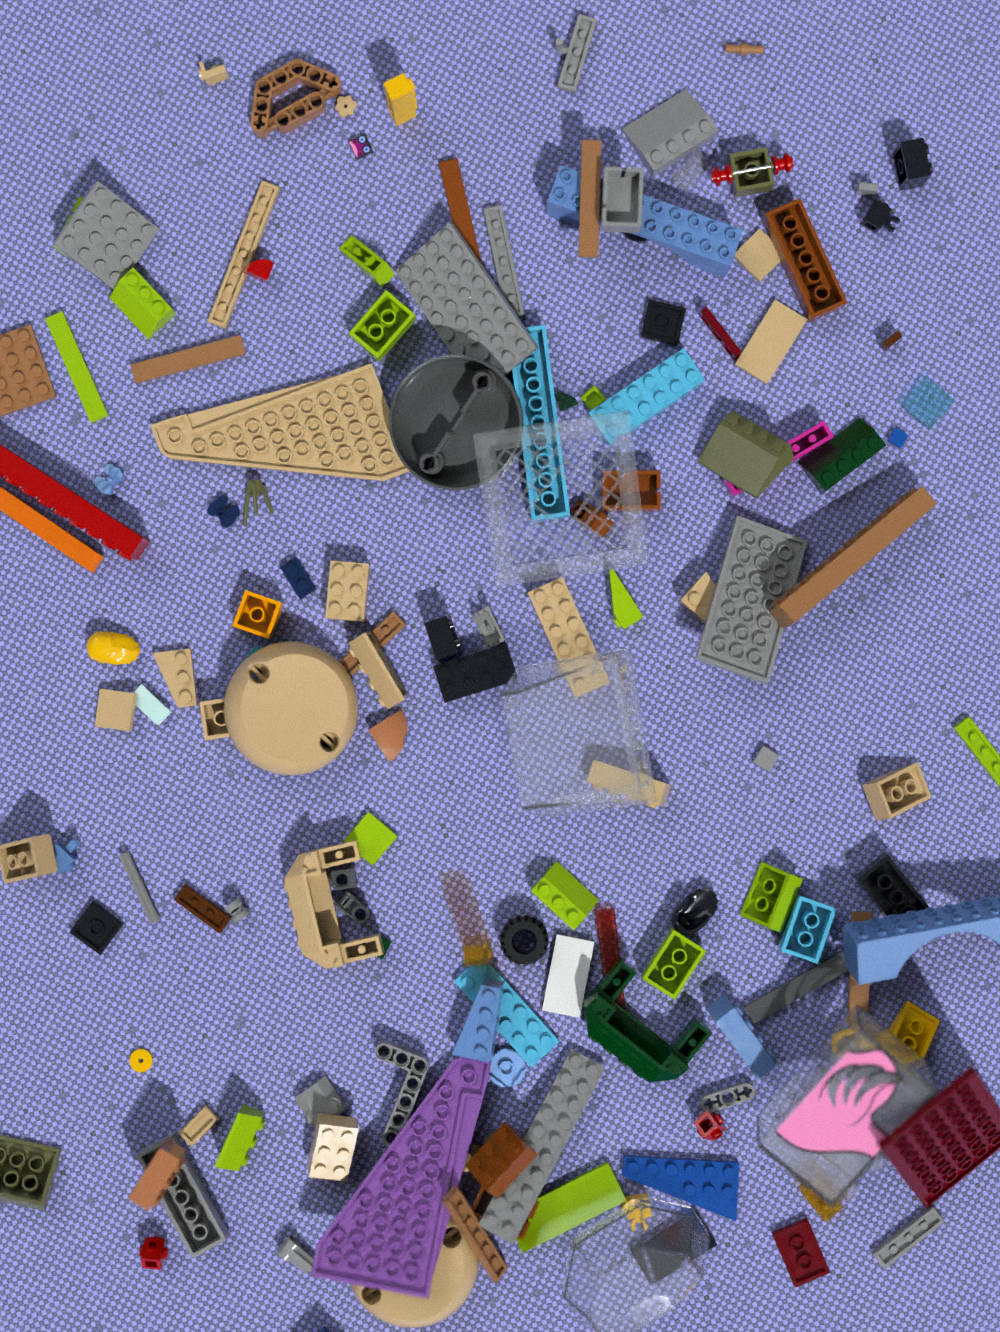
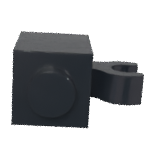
M875 199L863 218L861 225L876 234L882 226L887 231L893 233L896 228L892 227L890 223L895 222L898 224L900 219L896 216L888 218L892 209L888 207L889 205L886 202Z

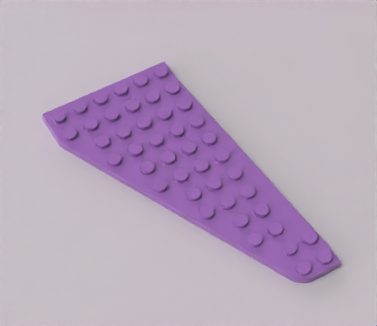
M459 1057L449 1065L317 1243L311 1276L429 1299L433 1274L450 1218V1213L443 1204L442 1199L452 1186H459L488 1084L492 1061L485 1062Z

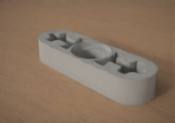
M743 1081L704 1094L700 1099V1105L704 1111H718L751 1100L755 1095V1089L751 1083ZM745 1086L748 1089H751L750 1091H748L749 1095L745 1096L744 1093L738 1094L740 1097L739 1099H737L736 1093L734 1092V1089H737L738 1093L742 1092L743 1087ZM725 1092L733 1094L730 1102L722 1100V1095ZM715 1095H718V1098L721 1102L720 1105H718L717 1101L713 1102L712 1107L704 1105V1103L707 1102L706 1099L710 1098L711 1101L717 1100Z

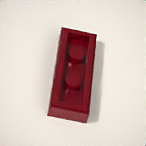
M705 307L701 310L699 317L731 358L736 359L742 351L709 309Z

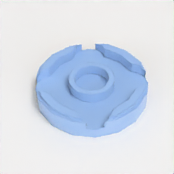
M502 1048L494 1053L491 1059L490 1079L500 1087L507 1088L517 1085L525 1075L526 1065L524 1059L517 1051L511 1048Z

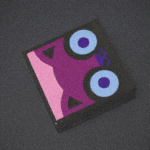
M366 134L348 141L356 161L374 153Z

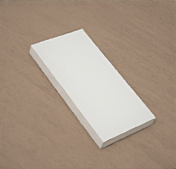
M556 934L542 1006L543 1011L580 1018L594 941Z

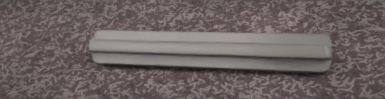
M130 852L121 854L119 858L149 922L152 924L159 921L160 917Z

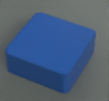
M895 428L887 441L897 448H901L908 438V434Z

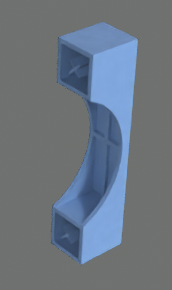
M560 165L547 201V215L579 226L581 172ZM601 179L599 226H601L603 180ZM643 194L642 227L640 233L631 234L653 241L673 251L691 266L725 277L732 264L743 229Z
M1000 895L844 924L845 967L858 985L893 979L897 977L903 964L918 948L937 937L955 932L982 934L991 938L1000 947Z

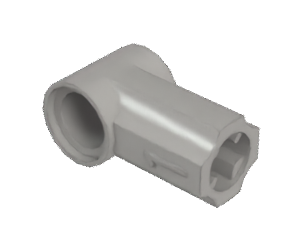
M289 1235L276 1250L283 1260L292 1262L304 1274H307L313 1268L314 1257L292 1235Z

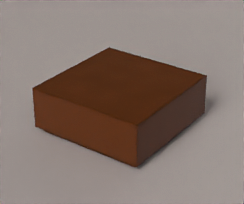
M897 330L879 347L886 351L902 337V334Z

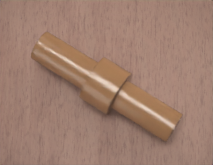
M741 43L740 45L726 44L725 52L740 53V55H748V53L763 54L764 46L749 45V43Z

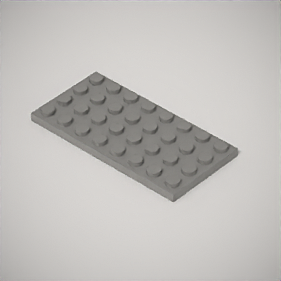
M452 222L444 226L395 270L451 354H464L485 360L506 376L539 348ZM481 376L479 378V385L481 384L485 376Z
M738 515L735 517L695 660L763 684L769 683L784 630L769 610L773 608L771 604L785 594L787 595L786 591L796 585L808 541Z

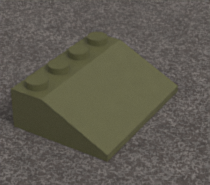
M732 410L718 425L698 463L757 499L792 462L794 455L792 446Z
M0 1135V1201L46 1211L61 1149Z

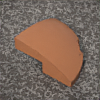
M402 709L369 729L372 737L389 762L401 752L405 744L403 742L407 733V721Z

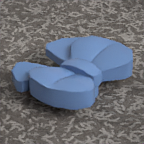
M114 464L104 466V470L108 475L106 479L96 476L94 480L95 487L107 496L112 495L114 487L125 478L123 471L115 467Z

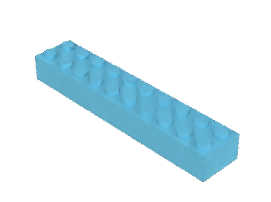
M545 325L525 327L539 348L512 370L513 385L523 410L524 423L521 446L531 523L570 517Z

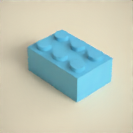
M797 894L786 921L778 949L818 964L836 908Z

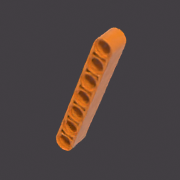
M0 486V510L90 572H95L104 556Z

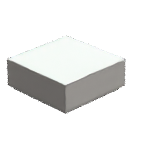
M860 182L856 187L855 195L874 197L878 192V184Z
M762 746L753 763L770 772L779 755Z

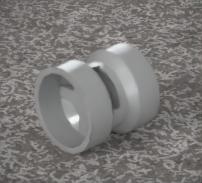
M240 897L224 907L226 913H230L232 916L231 920L234 924L250 913L248 908L242 905L243 901Z

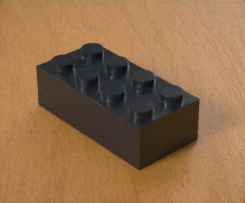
M507 643L433 666L444 703L518 680Z
M885 853L881 854L853 876L884 917H888L891 914L899 915L908 911H920L930 908L890 856Z

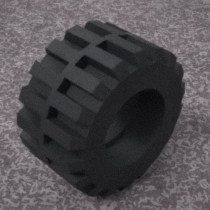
M518 915L515 918H511L503 926L500 934L501 950L509 961L515 962L516 965L524 964V966H528L531 963L535 964L537 960L543 958L544 953L547 951L549 943L547 930L543 923L535 917ZM521 929L532 931L536 938L534 947L527 951L518 950L513 944V936L517 931Z

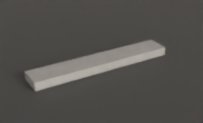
M502 204L483 208L500 292L518 318L525 317Z

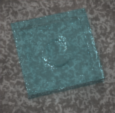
M925 376L900 406L925 428L930 430L955 400Z

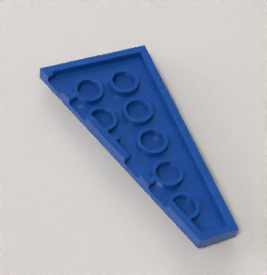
M623 1155V1177L736 1221L739 1179L738 1161Z

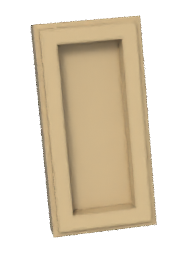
M206 1104L178 1134L192 1147L219 1120V1117Z

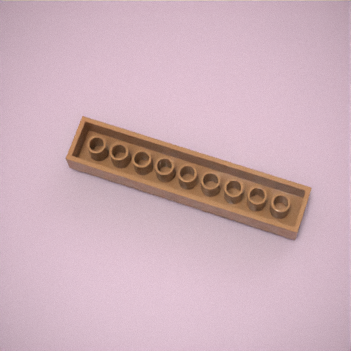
M923 486L917 490L914 487L903 494L897 502L885 509V512L874 518L856 536L849 539L839 550L832 553L827 560L815 567V570L800 580L801 582L786 591L787 595L785 594L771 604L773 608L769 610L771 615L783 629L794 624L937 505L936 501Z

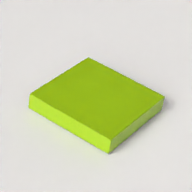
M369 811L346 837L344 842L358 839L362 857L373 866L398 835Z

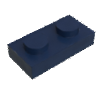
M297 557L280 566V569L300 600L317 590Z

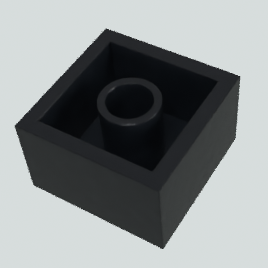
M924 138L900 142L893 153L900 191L922 187L933 172L932 163L928 161L927 156L929 148L927 143L924 142Z
M447 616L424 623L437 661L459 654L458 650L461 649L458 637L454 638L452 632L456 630L452 619L448 620Z

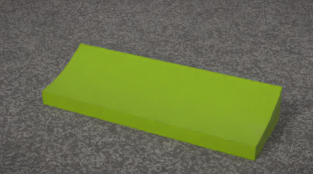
M608 1161L538 1196L537 1200L540 1201V1204L533 1219H528L531 1221L525 1238L523 1240L518 1237L516 1238L521 1252L524 1253L626 1201L625 1194Z

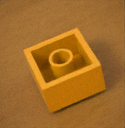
M245 590L232 626L272 640L284 604Z

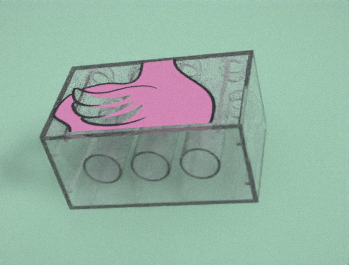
M857 1004L757 1115V1147L831 1207L841 1198L848 1202L858 1192L861 1185L858 1179L865 1171L877 1172L886 1160V1156L877 1146V1143L937 1095L938 1089L931 1065Z

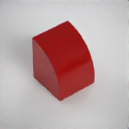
M266 259L253 261L244 267L242 273L262 282L267 281L274 262Z

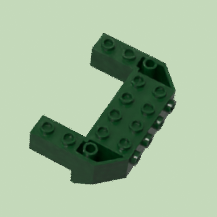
M619 956L583 1001L587 1036L595 1043L601 1044L606 1052L616 1056L621 1064L630 1067L635 1075L645 1079L647 1082L676 1080L690 1068L688 1065L689 1061L711 1036L712 1031L694 1015L677 1038L669 1045L616 1003L615 999L637 973L632 965Z

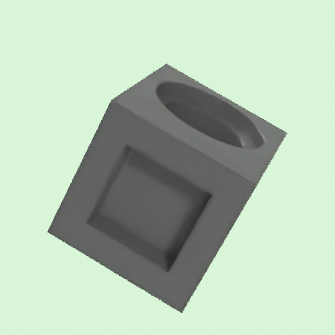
M355 867L332 870L331 875H328L329 886H333V891L357 887ZM345 874L348 879L347 883H339L338 875Z

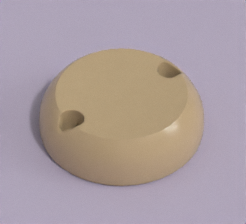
M295 641L278 642L252 653L235 670L224 697V720L228 734L235 747L252 764L279 775H303L328 765L346 748L357 724L358 697L349 673L330 653L308 643ZM252 672H253L260 680H255V679L252 677ZM323 740L329 747H324L321 741Z
M450 1215L447 1229L450 1227L455 1228L448 1233L445 1232L432 1278L429 1299L376 1288L368 1289L365 1286L350 1284L357 1300L370 1314L390 1325L404 1328H421L443 1321L461 1307L475 1284L479 1270V1259L452 1216Z

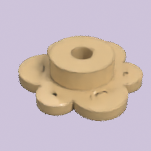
M340 96L337 98L338 104L335 105V109L339 111V115L341 117L353 115L354 110L357 108V103L352 100L351 96Z

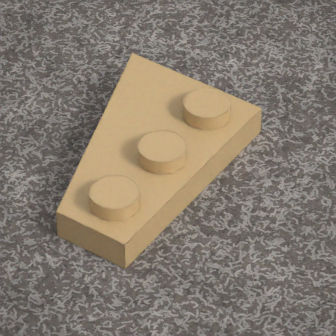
M192 649L152 653L177 707L198 706Z

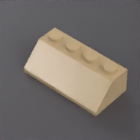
M371 631L365 632L349 642L350 647L348 649L351 655L359 660L360 664L358 666L361 672L369 677L368 683L373 691L376 690L379 694L378 700L382 707L386 706L388 710L410 697Z

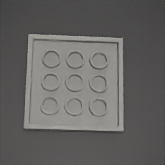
M95 181L53 245L114 290L118 281L136 265L159 228L99 181Z

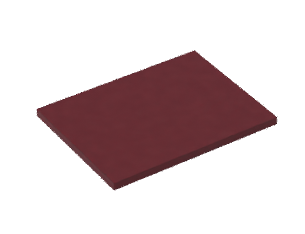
M970 1067L877 1143V1146L923 1205L928 1208L1000 1149V1109L976 1071Z

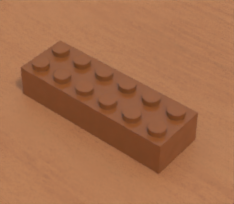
M798 198L765 213L762 222L777 251L805 317L808 319V323L843 308L847 304V300L801 199Z

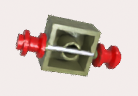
M767 147L729 154L724 169L719 170L717 166L713 167V171L710 172V179L716 186H720L722 181H727L728 184H731L734 198L768 192L774 186L773 174L778 175L779 170H785L786 173H790L791 168L794 167L793 158L788 153H784L783 158L779 159L775 155L771 156L770 162Z

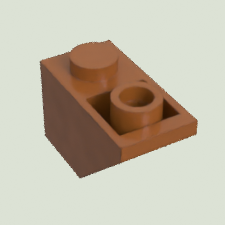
M580 499L570 510V517L601 538H604L614 525V522L602 511Z

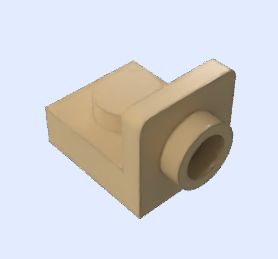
M199 62L201 69H198V73L202 81L206 80L208 86L229 79L224 64L214 65L210 70L206 71L203 62Z

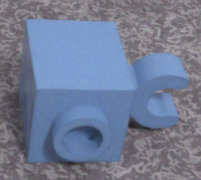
M76 838L72 839L67 846L59 843L53 848L60 874L69 873L76 866L75 861L78 858L72 852L81 844Z

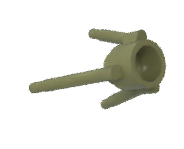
M260 479L247 481L243 515L244 527L247 525L250 497H253L255 516L258 515L257 497L262 496L261 493H263L270 514L274 513L266 491V485H262V480Z

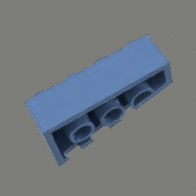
M485 978L452 1055L485 1062L491 1061L495 1050L505 981Z
M725 995L706 1007L709 1014L757 1079H760L777 1066L773 1061L775 1056L770 1049L767 1048L765 1050L763 1048L764 1041L759 1034L754 1035L752 1033L754 1027L748 1019L745 1021L742 1019L743 1012L737 1005L733 1007Z

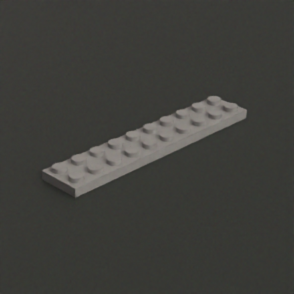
M571 1048L525 1136V1139L538 1155L498 1198L493 1196L479 1226L508 1243L514 1244L606 1067Z

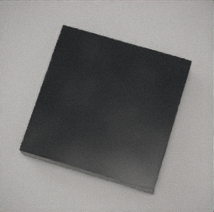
M649 300L640 338L678 346L686 308Z
M92 901L70 933L101 955L124 923L98 903Z

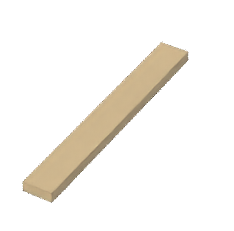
M261 181L208 318V323L223 329L227 328L247 274L242 273L247 264L253 261L279 194V186Z

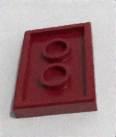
M807 1217L771 1232L795 1288L830 1273Z

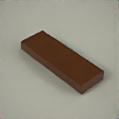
M187 884L182 887L174 898V901L218 933L224 930L232 918Z

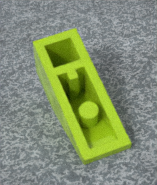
M353 235L339 247V250L381 288L395 275L386 261Z
M612 568L608 571L612 614L614 616L612 620L617 628L621 627L624 630L643 618V615Z

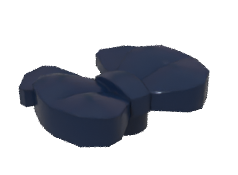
M218 496V500L213 501L207 511L210 516L220 518L222 527L228 528L240 516V509L238 505L228 510L224 509L229 498Z

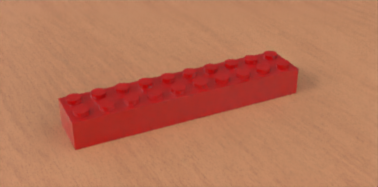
M0 444V476L2 478L5 476V481L17 488L21 486L20 490L33 498L37 496V502L50 509L53 507L52 511L65 519L69 517L68 522L82 530L86 528V534L97 540L101 538L102 541L100 543L114 551L118 549L117 554L129 561L132 559L138 561L150 541Z

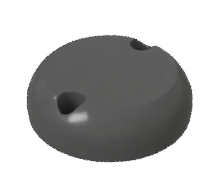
M450 354L432 358L413 369L399 385L392 400L389 413L391 440L402 463L420 480L446 490L475 488L499 476L515 457L523 434V410L520 399L511 382L492 364L477 357L464 354ZM481 376H485V378L479 385V378ZM432 457L429 463L426 465V459Z

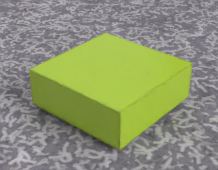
M595 385L580 397L581 401L590 411L607 400Z

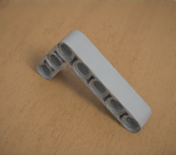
M381 1040L375 1049L377 1058L408 1071L384 1130L382 1140L384 1145L389 1147L393 1141L389 1140L386 1135L394 1133L397 1136L407 1123L427 1073L429 1059L424 1054L389 1040ZM381 1046H387L390 1052L388 1054H382L379 1051V1048ZM404 1053L408 1059L402 1062L398 1060L397 1055ZM422 1060L426 1066L421 1069L417 1068L415 1062ZM415 1078L418 1081V1085L410 1086L408 1080ZM407 1096L411 1099V1103L403 1104L401 1098ZM402 1115L404 1121L398 1123L394 1120V1116Z

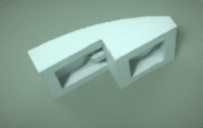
M141 684L134 691V693H137L136 706L156 725L159 726L171 713L170 709L160 699L156 698L145 685Z

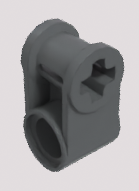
M345 889L343 896L338 902L335 901L334 905L357 923L367 921L371 916L370 908L353 892ZM360 908L366 911L364 919H360L357 916V910Z

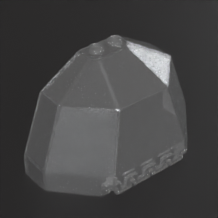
M650 1197L637 1200L634 1198L626 1203L624 1208L616 1209L608 1214L606 1219L603 1217L590 1225V1229L585 1228L576 1234L569 1247L561 1289L563 1298L574 1315L591 1331H638L673 1310L703 1277L710 1241L708 1231L692 1207Z

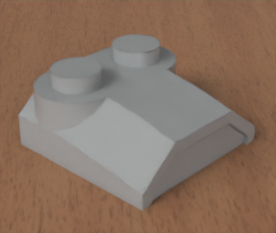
M326 1075L302 1093L294 1096L309 1125L314 1129L318 1113L339 1115L348 1107Z

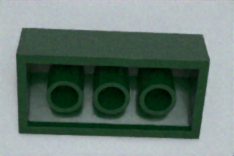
M859 418L800 462L799 466L818 491L823 494L884 448L886 444L871 426Z

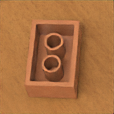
M167 1138L128 1199L147 1211L152 1206L156 1207L176 1176L174 1173L177 1174L187 1158L184 1155L187 1151Z

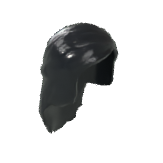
M699 888L686 896L681 904L675 907V911L671 916L674 929L685 936L698 933L715 914L718 908L717 895L706 888L702 890Z

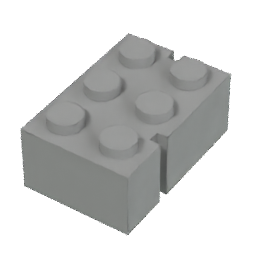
M604 166L601 232L640 233L642 227L644 168L626 167L624 177H621L622 167Z

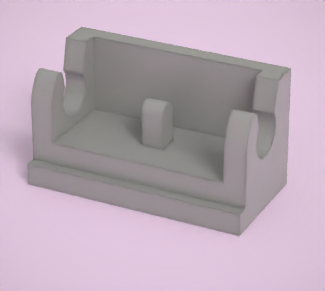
M489 606L471 615L488 649L505 642Z

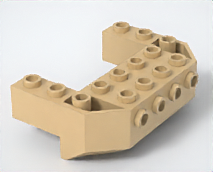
M358 839L302 852L298 855L284 878V888L289 896L288 905L294 918L293 926L297 930L298 947L304 956L325 969L341 967L346 963L383 955L385 952L380 933L343 942L329 886L326 868L362 859Z

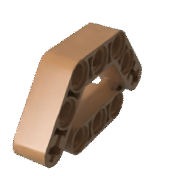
M294 59L260 78L255 85L251 115V128L255 136L265 138L276 129L286 134L323 114L326 110L325 101L339 96L342 92L340 78L336 74L301 59ZM296 68L303 69L301 73H294ZM315 75L320 76L319 80L317 81L311 80V78ZM281 77L286 78V80L283 83L277 82V80ZM298 84L317 91L280 110L272 117L274 98ZM263 87H269L267 92H261ZM317 100L322 102L319 106L312 105ZM262 105L267 106V109L264 111L258 110ZM298 110L305 111L301 116L296 115ZM260 119H262L263 126H261V128L258 129L257 127H260L261 123ZM283 119L289 120L286 125H280L279 123Z

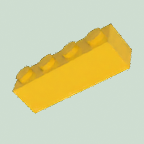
M402 73L384 82L387 108L395 125L398 126L416 117V109L418 107L414 91L415 86L411 78L407 79L405 73Z

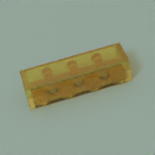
M487 935L464 937V966L488 964V959H492L491 939L487 940Z

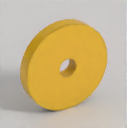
M137 1049L130 1056V1066L136 1072H145L152 1066L153 1056L146 1049Z

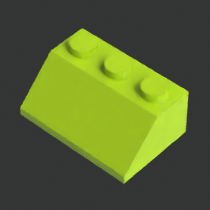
M134 267L118 281L109 297L148 340L176 315L175 311Z
M557 861L531 888V892L573 931L599 901Z
M761 862L740 915L782 933L803 879Z
M245 1104L242 1106L216 1161L215 1167L239 1171L241 1166H246L250 1157L247 1155L249 1148H254L258 1139L255 1137L257 1130L261 1131L266 1120L263 1119L265 1113Z

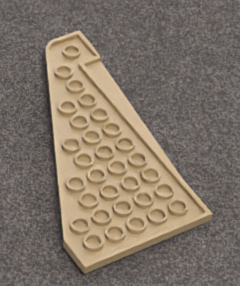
M372 363L339 375L199 412L176 416L150 425L160 452L173 460L383 482L410 472L394 449L389 429L390 410Z

